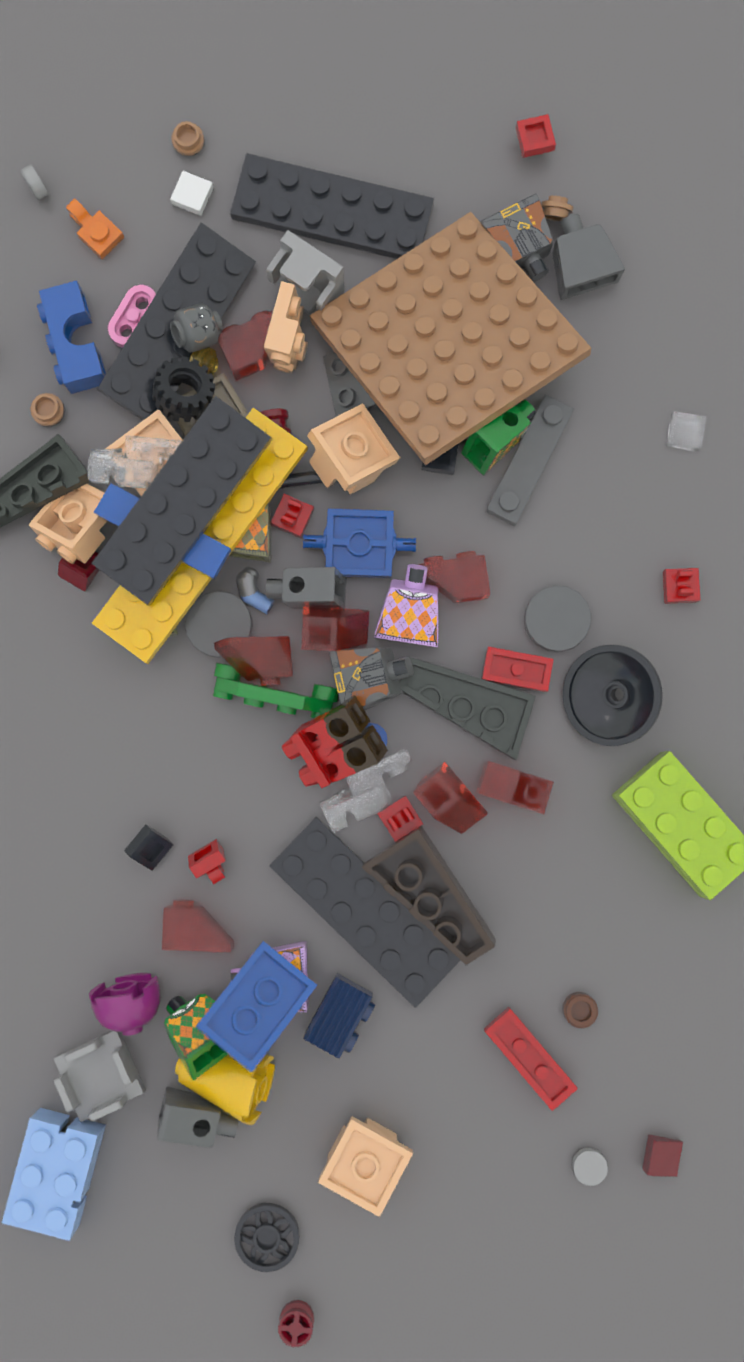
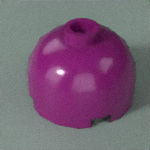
M135 973L115 978L116 984L106 988L105 982L91 989L89 998L95 1018L104 1028L115 1032H122L124 1036L140 1033L143 1030V1026L148 1024L157 1014L161 1001L158 977L155 975L152 979L151 973Z

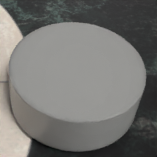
M31 164L21 169V174L36 199L40 200L49 195Z
M591 1147L582 1148L576 1152L572 1159V1170L582 1184L595 1186L605 1179L608 1165L602 1153L597 1149Z

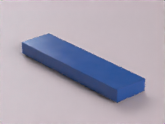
M110 483L94 513L119 527L139 498ZM203 534L184 558L183 563L215 580L231 549Z

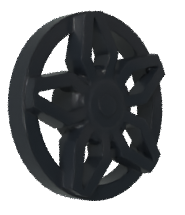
M260 1203L251 1207L242 1215L237 1224L234 1238L236 1251L240 1259L256 1271L273 1272L285 1267L293 1259L298 1249L299 1228L296 1219L287 1209L277 1204ZM261 1212H265L268 1222L261 1221ZM271 1212L278 1213L283 1218H278L275 1223H272L273 1215ZM256 1214L255 1224L257 1226L253 1224L244 1225L252 1215ZM289 1222V1226L285 1230L280 1231L278 1226ZM252 1231L254 1235L250 1237L241 1232ZM291 1231H293L294 1236L292 1248L289 1247L285 1239H282L287 1237ZM241 1241L249 1245L254 1244L251 1250V1257L243 1249ZM279 1245L283 1246L287 1254L277 1250ZM258 1250L263 1254L255 1261L256 1251ZM269 1253L281 1259L275 1263H263L269 1257Z

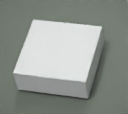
M182 171L170 201L172 205L201 216L213 191V183Z

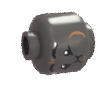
M204 303L177 310L174 315V321L170 322L171 334L176 345L179 348L183 347L188 352H196L217 344L219 331L223 328L218 312H212L209 306Z

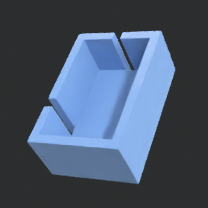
M40 1108L31 1116L2 1223L70 1241L80 1225L87 1199L85 1194L90 1187L106 1125L94 1121L91 1122L90 1120L80 1122L79 1118L76 1117L67 1127L65 1133L61 1132V1129L68 1123L70 1115Z

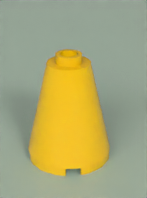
M265 1054L255 1069L249 1072L231 1056L227 1055L197 1079L193 1080L179 1058L175 1074L179 1075V1083L242 1123L251 1126L255 1124L262 1113L256 1110L258 1104L261 1101L266 1102L269 1096L275 1064L269 1063L274 1057Z

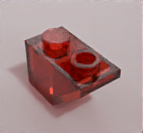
M261 311L255 314L251 321L242 325H230L219 334V347L235 381H239L266 368L269 358L264 349V344L273 311Z
M476 551L456 554L457 559L443 560V556L427 557L423 559L424 563L418 564L428 568L426 582L429 585L437 586L438 591L455 604L488 599L491 594L485 555L476 556Z
M303 607L301 650L338 651L367 644L369 610Z
M486 761L475 794L544 814L554 781Z
M446 762L424 777L413 791V794L434 819L460 834L464 833L488 814Z

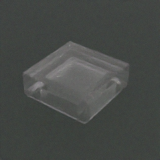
M674 411L671 414L666 446L699 451L702 446L706 417Z

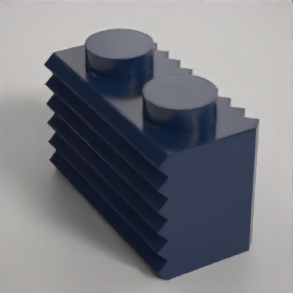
M337 973L306 1029L303 1039L340 1059L343 1051L350 1053L359 1034L354 1032L360 1020L366 1023L375 1007V1004L371 1002L373 993Z

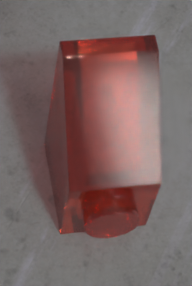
M289 636L229 637L214 642V649L247 681H260L261 687L281 685L280 679L293 676Z
M173 900V905H168L164 908L162 950L231 952L234 949V940L203 906H194V900Z

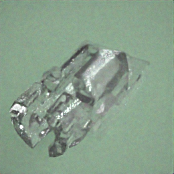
M126 435L124 452H122V448L92 449L88 459V480L95 484L109 485L114 476L116 483L120 487L147 489L163 468L164 460H169L182 441Z
M407 748L382 758L377 765L346 777L345 779L350 789L345 791L342 788L328 800L320 803L333 833L348 827L347 811L354 814L355 819L359 822L386 809L392 798L381 775L388 773L389 778L408 770L406 763L411 762L412 759Z

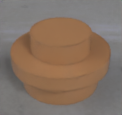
M188 121L181 122L172 133V144L178 153L191 156L202 149L204 135L196 124Z
M552 195L549 196L548 201L541 202L545 218L553 221H562V219L569 216L573 212V206L567 204L568 199L562 196Z
M43 393L33 400L31 415L38 424L53 426L63 418L64 405L56 395Z

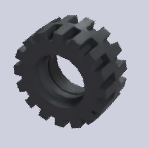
M184 356L182 361H179L177 357H173L170 363L166 360L158 368L153 383L152 398L153 401H156L155 406L158 410L164 409V416L173 415V420L178 422L179 418H183L184 422H190L191 417L196 421L211 403L215 391L214 377L212 373L207 374L208 368L205 365L199 366L200 361L194 359L193 362H190L189 357ZM185 383L194 388L197 394L182 396L173 391L170 385Z

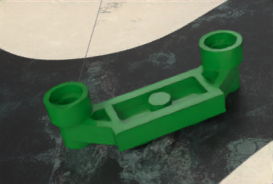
M216 663L214 676L217 678L213 692L214 697L232 700L233 695L244 697L243 704L263 708L264 702L277 705L276 711L296 715L297 709L311 711L310 717L312 718L332 710L334 702L338 701V691L334 687L314 684L311 696L241 682L240 678L243 668Z

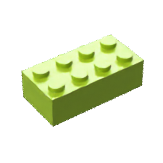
M671 751L660 752L612 794V797L699 897L712 900L744 871L743 833Z

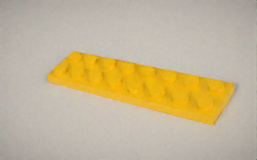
M255 408L251 409L246 419L271 436L273 440L203 533L229 547L231 552L308 450L307 445ZM182 562L150 606L120 585L93 620L92 624L146 664H149L212 578Z

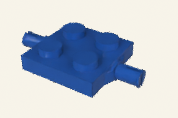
M328 508L327 526L323 535L303 534V548H323L326 558L325 567H335L345 577L391 578L392 560L396 551L416 552V538H396L393 528L394 511Z

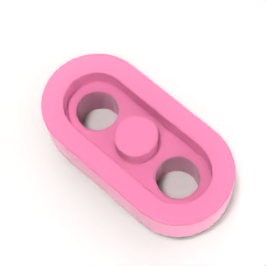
M136 285L129 289L109 322V335L120 348L124 347L130 337H123L122 332L126 329H131L133 332L147 308L139 309V304L141 302H148L149 307L156 295L149 286Z

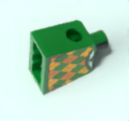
M527 400L521 401L469 436L461 454L483 476L523 438L531 425L530 419L535 415V409L532 404Z
M199 994L189 1002L182 996H176L169 1001L166 1007V1011L170 1016L165 1019L164 1025L169 1040L193 1080L197 1079L228 1055L195 1028L215 1002L206 994Z

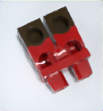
M355 695L334 709L302 724L282 745V750L287 758L292 760L302 756L307 764L298 771L303 784L306 787L319 784L321 789L330 785L331 782L339 781L379 764L388 751L375 727L371 725L365 728L369 724L370 719Z

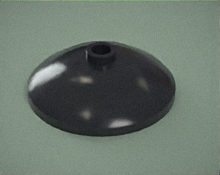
M602 645L592 648L577 658L566 675L563 685V704L567 717L582 736L594 743L605 746H620L634 742L652 728L661 711L663 692L658 673L645 656L632 648L622 645ZM618 688L624 693L623 699L620 701L615 697V692Z

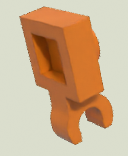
M75 198L65 207L70 212L69 216L82 227L77 232L78 237L101 259L124 238L123 232L100 210L92 217Z

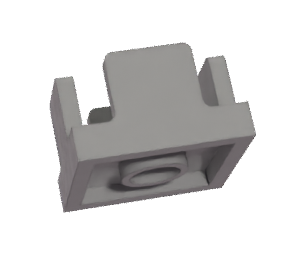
M287 230L280 240V250L266 269L268 281L276 284L278 279L283 276L291 284L295 285L298 297H301L300 306L304 307V312L310 314L315 307L316 311H322L325 305L345 293L343 266Z
M110 1031L54 1058L60 1073L54 1080L55 1086L66 1111L70 1112L75 1109L80 1122L89 1118L91 1122L122 1108L128 1100L145 1092V1087L121 1032Z

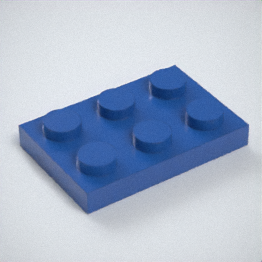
M263 941L195 1028L245 1069L252 1072L317 987V984Z

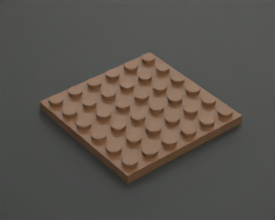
M469 212L325 305L322 311L317 310L310 315L313 326L425 465L591 354L589 344L496 239L487 232L472 212Z

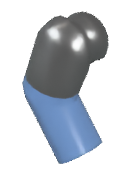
M246 567L238 573L236 578L241 600L257 610L268 614L275 600L267 598L266 595L258 591L257 580L259 574L254 568Z

